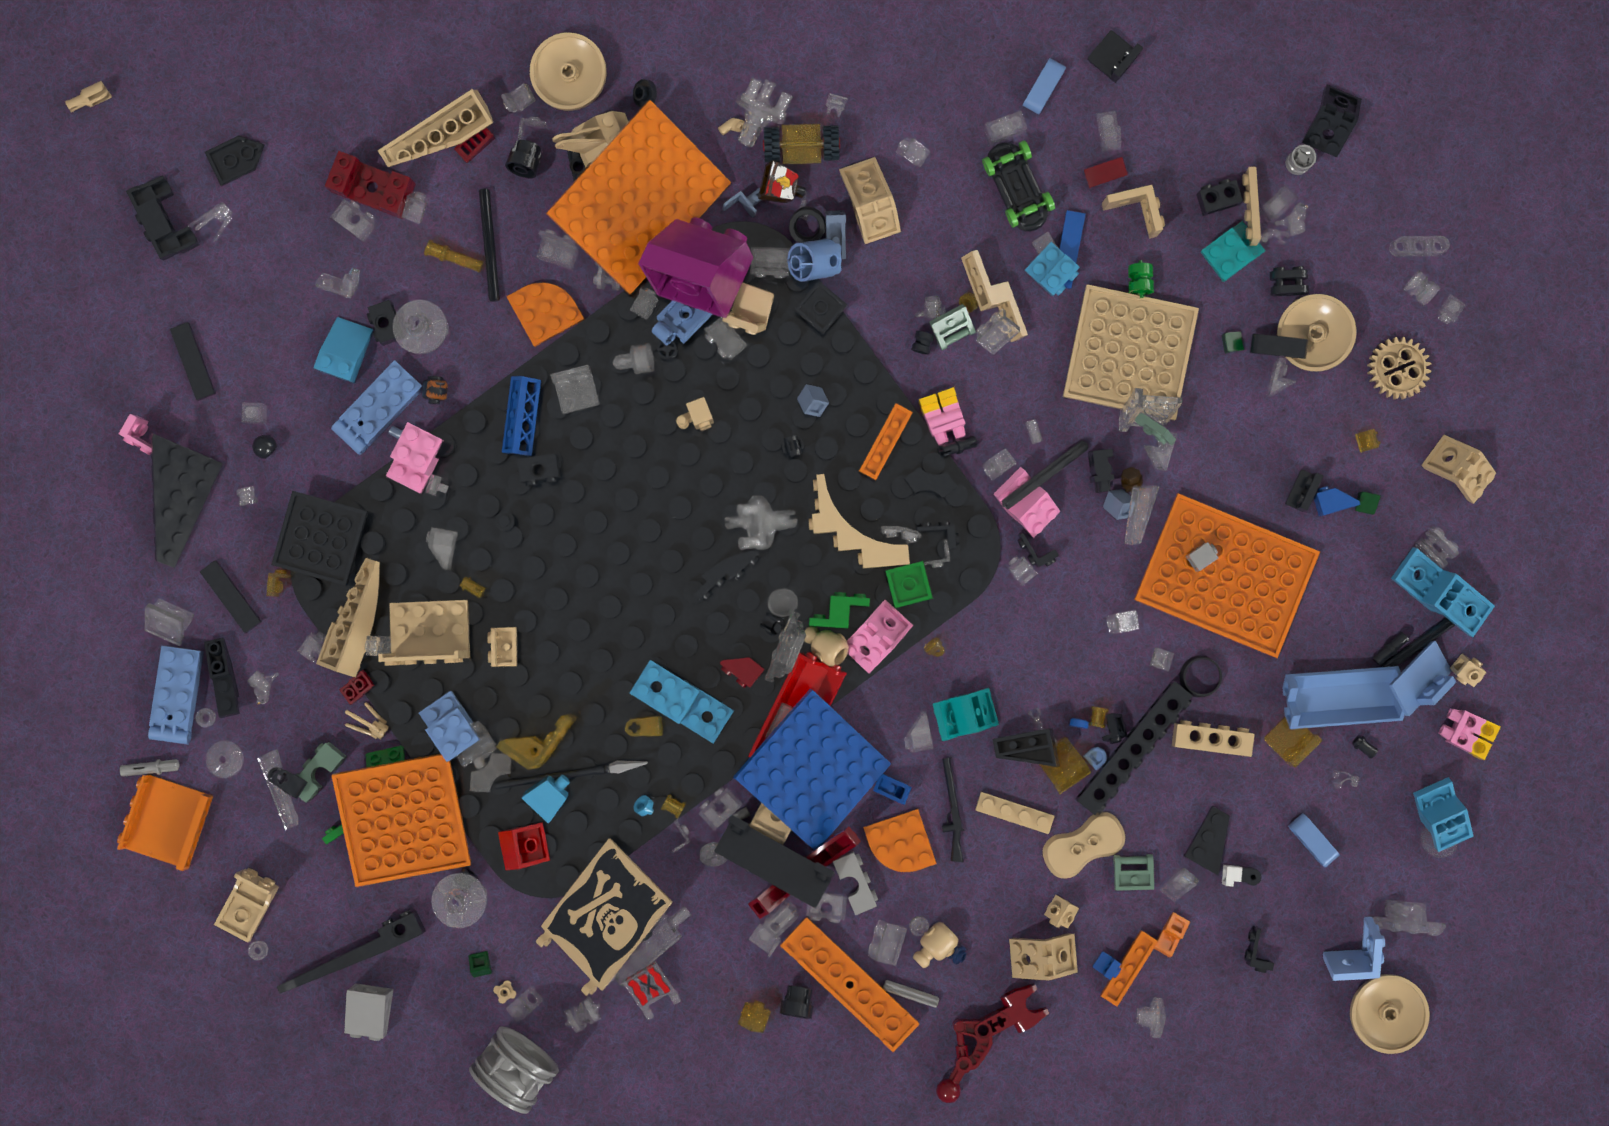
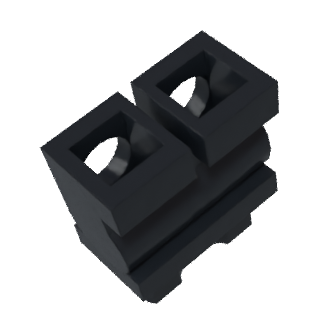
M1112 449L1088 453L1090 474L1092 476L1089 479L1090 483L1095 484V493L1111 491L1110 481L1114 480V474H1111L1112 467L1108 463V458L1113 457Z

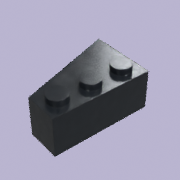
M1053 728L992 739L996 758L1060 767Z

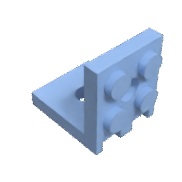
M1364 917L1362 950L1323 952L1324 962L1333 981L1380 978L1381 964L1384 963L1382 947H1385V938L1380 934L1379 926L1375 924L1373 918Z

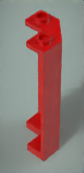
M811 652L806 654L798 653L748 757L753 755L809 689L816 692L831 706L847 674L841 670L842 667L840 665L828 666L817 659L818 657Z

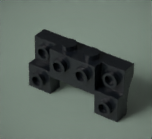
M162 175L150 182L126 190L137 212L135 217L138 223L144 226L146 230L144 235L149 242H152L161 260L164 261L180 252L183 254L200 245L192 228L189 226L177 232L175 231L161 201L174 195L166 177Z

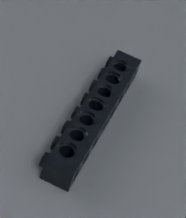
M1171 681L1075 800L1093 815L1100 814L1106 808L1105 803L1109 798L1113 799L1119 791L1117 788L1120 784H1125L1131 777L1129 773L1142 764L1143 756L1152 752L1155 748L1154 743L1156 740H1161L1167 733L1166 728L1178 720L1179 712L1182 709L1185 710L1192 701L1190 699L1192 695L1178 683ZM1170 699H1173L1176 703L1175 708L1172 710L1167 707V702ZM1158 714H1162L1164 720L1158 725L1155 722V717ZM1145 729L1151 730L1152 734L1149 739H1144L1143 737ZM1133 744L1139 745V752L1137 754L1131 753L1130 748ZM1121 759L1127 760V766L1124 769H1120L1118 766V762ZM1113 773L1115 781L1112 784H1108L1106 777L1108 774ZM1101 788L1103 795L1101 798L1096 799L1094 791Z

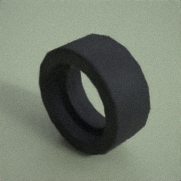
M808 206L795 211L789 223L790 234L799 243L820 240L826 228L823 214L818 209ZM812 215L817 219L819 228L816 234L806 237L798 232L796 224L801 216Z

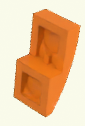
M1173 912L1158 936V943L1154 949L1168 957H1172L1179 940L1183 939L1190 921Z

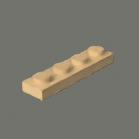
M1248 167L1246 173L1242 176V184L1246 189L1243 195V202L1247 205V210H1245L1244 214L1245 221H1248L1246 239H1249V246H1257L1261 240L1256 167Z
M980 792L975 808L976 811L1049 834L1054 820V815L984 792Z

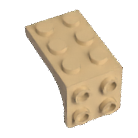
M250 868L235 873L236 884L214 924L248 943L251 941L279 886L275 885L274 880L267 877L262 878L258 876L257 871Z

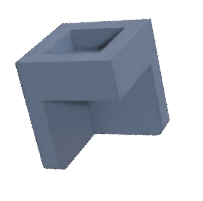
M807 384L797 398L804 414L818 417L822 415L829 404L821 387Z
M1123 489L1108 492L1103 508L1117 520L1130 518L1137 501Z

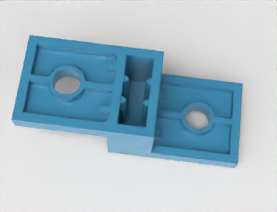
M1414 547L1391 578L1427 609L1444 615L1470 637H1474L1495 607L1459 575L1441 569L1419 549ZM1419 569L1420 576L1415 579L1414 573ZM1471 606L1472 611L1467 615L1466 609Z
M652 660L649 661L630 691L631 695L676 723L683 724L713 744L734 712L733 709L688 681L677 677ZM654 681H659L662 684L660 692H654L651 689V684ZM705 711L712 713L713 719L711 722L703 721L702 714Z

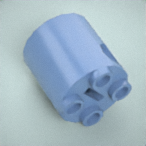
M823 239L796 243L788 252L787 263L789 271L798 281L832 277L841 272V246L832 240Z

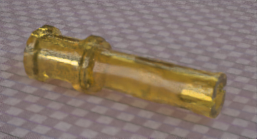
M431 239L428 241L424 251L425 256L436 257L441 262L447 260L478 273L481 272L484 261L450 250V247L447 245L436 244Z

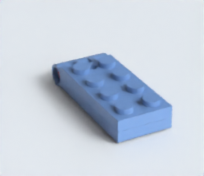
M394 360L339 417V420L334 423L331 430L358 455H361L422 392V385Z
M161 646L149 722V739L187 745L190 743L204 651Z

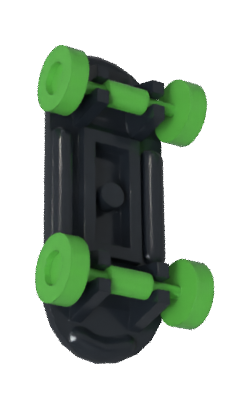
M1025 140L1019 142V147L1012 143L997 144L992 147L988 156L982 159L985 171L989 177L992 176L1006 206L1007 210H1005L1011 227H1018L1020 230L1028 232L1035 231L1046 222L1048 211L1050 212L1055 209L1054 201L1048 191L1043 194L1041 193L1027 162L1028 159L1032 158L1027 142Z

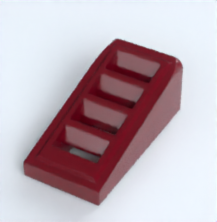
M487 127L482 130L486 135L484 139L479 134L480 132L454 148L466 163L470 162L495 139ZM475 136L481 141L479 145L473 139ZM469 141L476 147L474 150L467 144ZM463 147L470 152L469 155L462 150Z

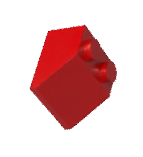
M543 822L498 832L505 870L521 869L550 861Z

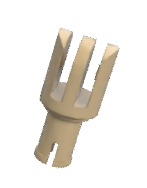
M99 81L82 89L81 95L65 102L68 109L74 112L85 105L93 107L110 99L112 95L102 81Z

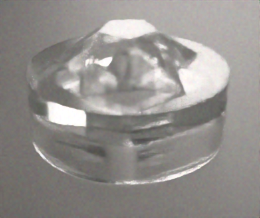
M916 916L909 922V929L913 935L922 936L929 930V923L925 917Z

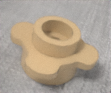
M508 980L504 981L502 985L494 987L493 991L498 995V1001L502 1004L516 996V991L513 990L511 982Z

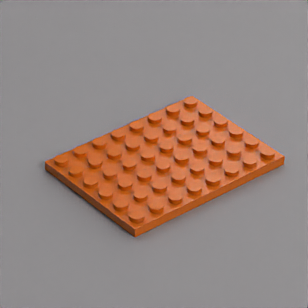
M648 100L551 206L546 214L628 294H631L646 278L638 263L648 242L675 219L690 223L691 218H700L731 182L651 100Z
M1176 494L1134 600L1259 652L1278 658L1320 551L1181 494ZM1203 543L1213 544L1218 551L1216 554L1218 559L1201 571L1196 572L1185 556Z

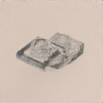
M899 526L880 527L881 535H886V538L897 537V533L901 534V540H906V543L918 542L917 538H921V533L909 528Z

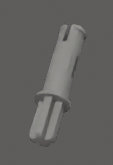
M157 759L156 762L121 765L120 775L133 776L152 773L160 775L162 772L178 771L180 764L177 759L166 761Z

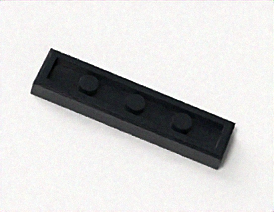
M187 322L171 328L172 337L196 400L199 401L215 395L214 387L190 323Z
M217 560L200 571L244 633L249 632L262 622Z

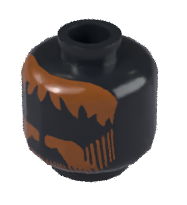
M428 376V379L423 381L422 397L428 400V404L439 405L440 401L447 399L448 383L443 380V377Z

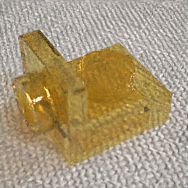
M275 570V573H268L266 596L279 597V593L283 589V583L280 582V578L291 579V575L286 574L287 570Z

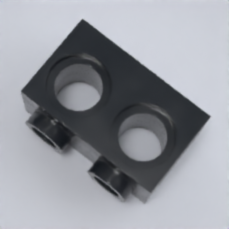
M1230 179L1220 181L1217 186L1212 187L1211 184L1203 186L1196 194L1203 216L1239 206L1243 202L1237 180L1230 181ZM1224 190L1231 191L1232 197H1226ZM1206 195H1211L1214 203L1207 202Z

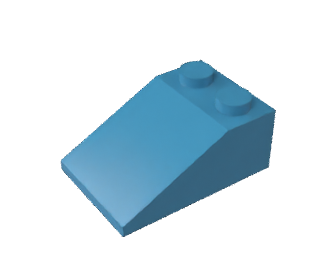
M337 317L319 351L314 369L355 383L374 330Z

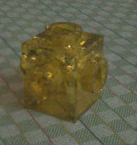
M754 1000L753 1003L745 1002L738 1024L749 1031L764 1033L771 1010L765 1008V1004Z

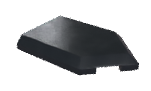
M236 136L205 151L220 186L255 171L265 145L242 136Z

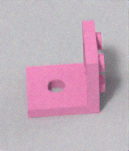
M884 600L846 641L849 646L848 655L870 673L896 647L913 625L889 602Z

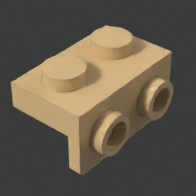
M517 627L491 628V632H488V643H491V651H488V662L491 663V667L517 666Z

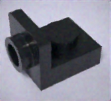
M1111 713L1106 715L1107 727L1111 734L1103 736L1102 740L1110 742V744L1121 742L1122 738L1128 736L1122 714Z

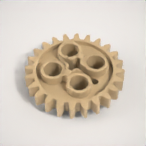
M1395 337L1392 339V342L1388 339L1385 341V345L1381 343L1378 345L1379 349L1373 350L1375 355L1369 357L1373 361V363L1367 364L1368 367L1372 368L1367 374L1373 375V378L1369 381H1376L1374 388L1380 387V394L1386 391L1387 398L1392 394L1393 399H1398L1399 395L1401 399H1405L1407 395L1412 397L1414 396L1413 392L1416 394L1420 392L1419 387L1424 388L1426 386L1423 381L1430 379L1426 374L1431 373V370L1426 369V367L1431 365V363L1425 361L1429 355L1423 356L1422 353L1425 351V348L1419 350V343L1412 345L1413 339L1408 340L1407 343L1405 337H1402L1400 341ZM1402 351L1407 354V360L1401 358ZM1384 359L1389 360V362H1390V367H1389V368H1387V367L1384 366V364H1383V360H1384ZM1411 361L1415 362L1413 365L1387 376L1384 375L1385 372ZM1409 369L1414 370V378L1409 376ZM1392 376H1394V377L1397 378V380H1398V384H1397V385H1393V384H1392V382H1391V377H1392Z

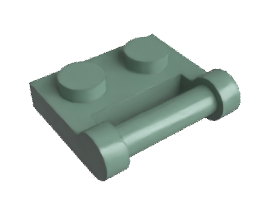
M963 304L929 322L942 351L959 339L976 333L967 309ZM966 326V328H964V329H962V330L956 332L955 334H953V335H951V336H949V337H947V338H945V339L943 338V337H945V336H947V335H949V334H951V333L957 331L958 329H960V328Z
M1140 413L1135 417L1136 423L1143 427V431L1147 435H1153L1161 444L1165 445V443H1168L1172 446L1176 441L1168 429L1145 414Z
M1153 854L1133 857L1113 855L1114 890H1154ZM1121 864H1146L1147 870H1121Z

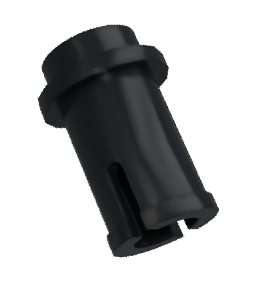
M1358 735L1352 742L1355 749H1359L1370 759L1378 752V749L1367 742L1364 736Z

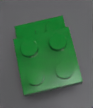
M835 592L834 596H830L829 619H825V615L814 614L813 618H809V626L848 628L850 606L869 607L870 598H866V594H854V597H846L847 593Z

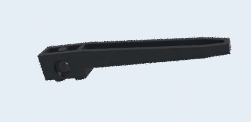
M409 909L399 914L400 918L395 921L391 918L382 922V927L378 929L379 937L278 985L279 993L286 992L386 952L423 934L426 930L417 911L411 913ZM398 924L405 926V933H400L397 930Z

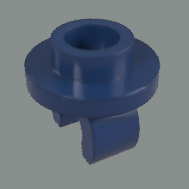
M956 946L954 954L947 957L953 959L952 961L956 965L962 963L966 958V948L963 946Z

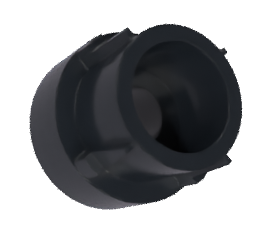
M516 140L514 147L511 148L505 164L506 169L519 177L535 178L540 166L541 148L528 140Z
M788 985L784 1000H781L779 1014L812 1019L814 1008L811 1005L812 989Z

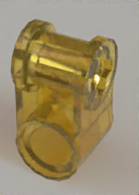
M662 716L631 719L626 724V732L630 736H662ZM633 722H636V725H640V729L636 733H633V730H629V726H632Z

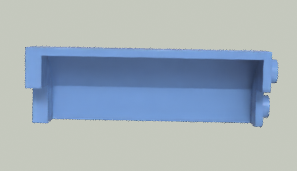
M1399 666L1285 675L1282 689L1283 696L1287 697V707L1284 708V714L1289 728L1300 729L1403 721L1405 714L1389 687V684L1401 673Z

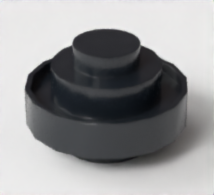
M647 79L639 80L633 89L635 104L642 108L648 100L655 103L657 89L654 82Z

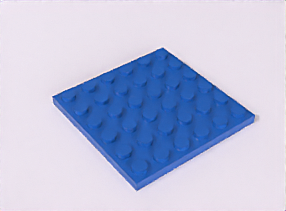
M809 689L733 778L807 845L815 850L827 840L891 763L816 692Z

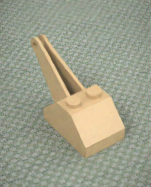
M610 111L589 119L575 127L571 133L556 135L552 140L556 143V149L580 153L583 163L587 168L625 127L628 119L625 113Z

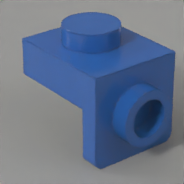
M1102 951L1093 964V968L1111 980L1112 977L1116 978L1120 973L1121 968L1119 966L1121 963Z

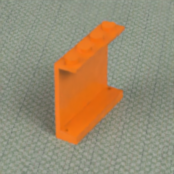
M150 774L142 775L136 784V788H138L136 795L130 801V813L126 815L123 825H125L124 830L118 836L117 843L119 845L117 849L125 848L176 865V869L185 871L189 869L213 796Z

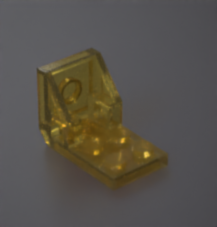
M571 713L561 716L555 724L558 726L557 729L550 732L544 741L537 736L509 738L501 740L496 748L528 770L539 768L547 762L577 717Z

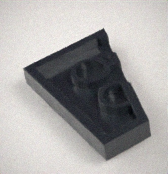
M1211 806L1184 857L1219 876L1230 816Z

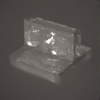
M158 599L154 605L148 603L145 607V631L180 646L184 640V631L193 620L194 614L162 599Z

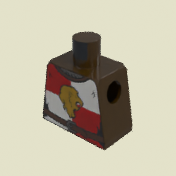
M773 160L765 165L758 199L788 203L793 201L794 196L803 198L805 187L797 185L799 179L797 173Z

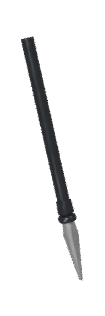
M617 760L610 764L605 763L595 767L496 781L494 785L495 789L535 784L548 775L557 780L562 774L567 778L605 773L619 774L645 765L648 762Z

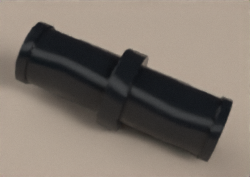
M975 436L961 440L955 439L951 443L940 445L938 447L941 450L939 454L941 457L955 453L961 454L964 450L976 448L977 443L975 442L977 440Z
M1400 631L1389 643L1386 642L1384 647L1372 659L1379 666H1382L1385 661L1392 655L1395 656L1397 651L1409 641L1408 637Z

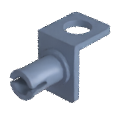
M757 188L756 191L747 197L740 191L723 204L722 210H727L739 201L752 218L755 217L757 211L753 206L761 201V199H758L760 188Z

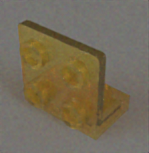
M1286 717L1264 737V741L1289 766L1295 768L1323 741L1318 735L1312 734L1307 728L1290 729Z
M1063 737L1056 742L1060 767L1039 764L1059 794L1091 773L1087 763L1067 737Z

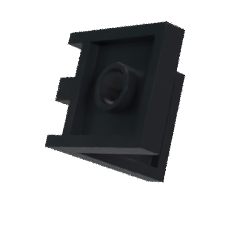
M1327 84L1323 90L1320 108L1308 128L1302 143L1338 157L1358 121L1362 99ZM1330 129L1334 132V134L1332 136H1326L1324 135L1323 131Z

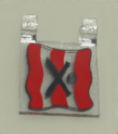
M656 961L622 980V983L647 1020L654 1018L653 1011L649 1005L662 997L669 995L674 1005L681 1002L678 992L674 989Z

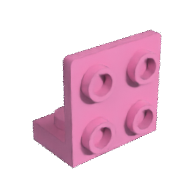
M130 414L119 435L124 437L123 441L132 446L135 445L142 452L151 455V444L140 439V436L146 433L149 421Z

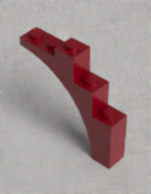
M848 826L836 835L827 838L823 844L804 857L814 863L818 862L827 867L840 856L856 847L861 841ZM769 884L748 905L758 918L761 919L772 912L790 894Z

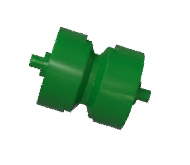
M1139 260V263L1128 266V278L1131 279L1129 281L1130 294L1140 295V298H1144L1143 295L1154 293V281L1151 280L1153 277V264L1142 263V260Z

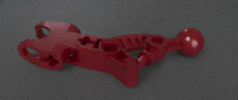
M1034 983L1014 988L1003 994L1000 999L1004 1006L979 1019H955L952 1026L957 1035L958 1045L955 1046L957 1057L955 1059V1068L950 1077L941 1080L937 1085L936 1094L942 1102L953 1103L959 1098L961 1093L959 1083L965 1073L976 1069L982 1063L993 1044V1035L1012 1025L1015 1026L1018 1033L1024 1032L1034 1027L1039 1021L1050 1014L1046 1007L1037 1010L1026 1008L1027 998L1037 990ZM998 1016L1003 1018L1001 1024L997 1022ZM988 1021H991L994 1028H991ZM980 1025L987 1026L985 1033H978L977 1030ZM964 1035L974 1037L977 1040L976 1047L971 1055H968V1046L965 1044Z

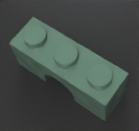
M330 742L321 743L315 750L316 755L313 759L309 758L302 766L304 770L300 774H296L308 782L299 796L306 803L310 802L323 787L315 779L316 770L319 767H323L330 773L335 772L347 758L345 754Z

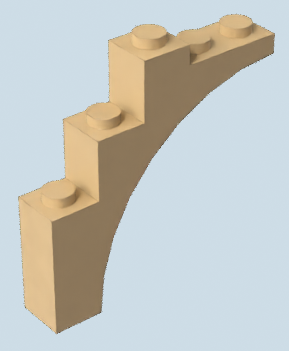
M816 475L817 479L813 480L814 491H818V499H815V510H819V513L812 514V518L809 519V530H813V534L837 532V536H833L834 547H838V551L861 550V553H858V563L862 565L863 569L910 564L908 545H892L878 542L864 536L851 527L832 503L827 490L825 475Z

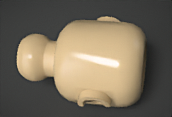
M809 626L803 633L804 641L811 644V652L824 664L838 666L845 660L849 646L842 634H836L831 630L819 632V629L815 626Z
M937 922L924 933L920 940L923 948L915 952L913 958L922 968H926L933 957L940 961L945 957L951 956L955 951L954 948L958 945V938L944 923Z

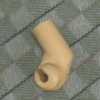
M731 118L719 126L718 130L722 135H725L730 130L744 132L747 129V124L743 120Z

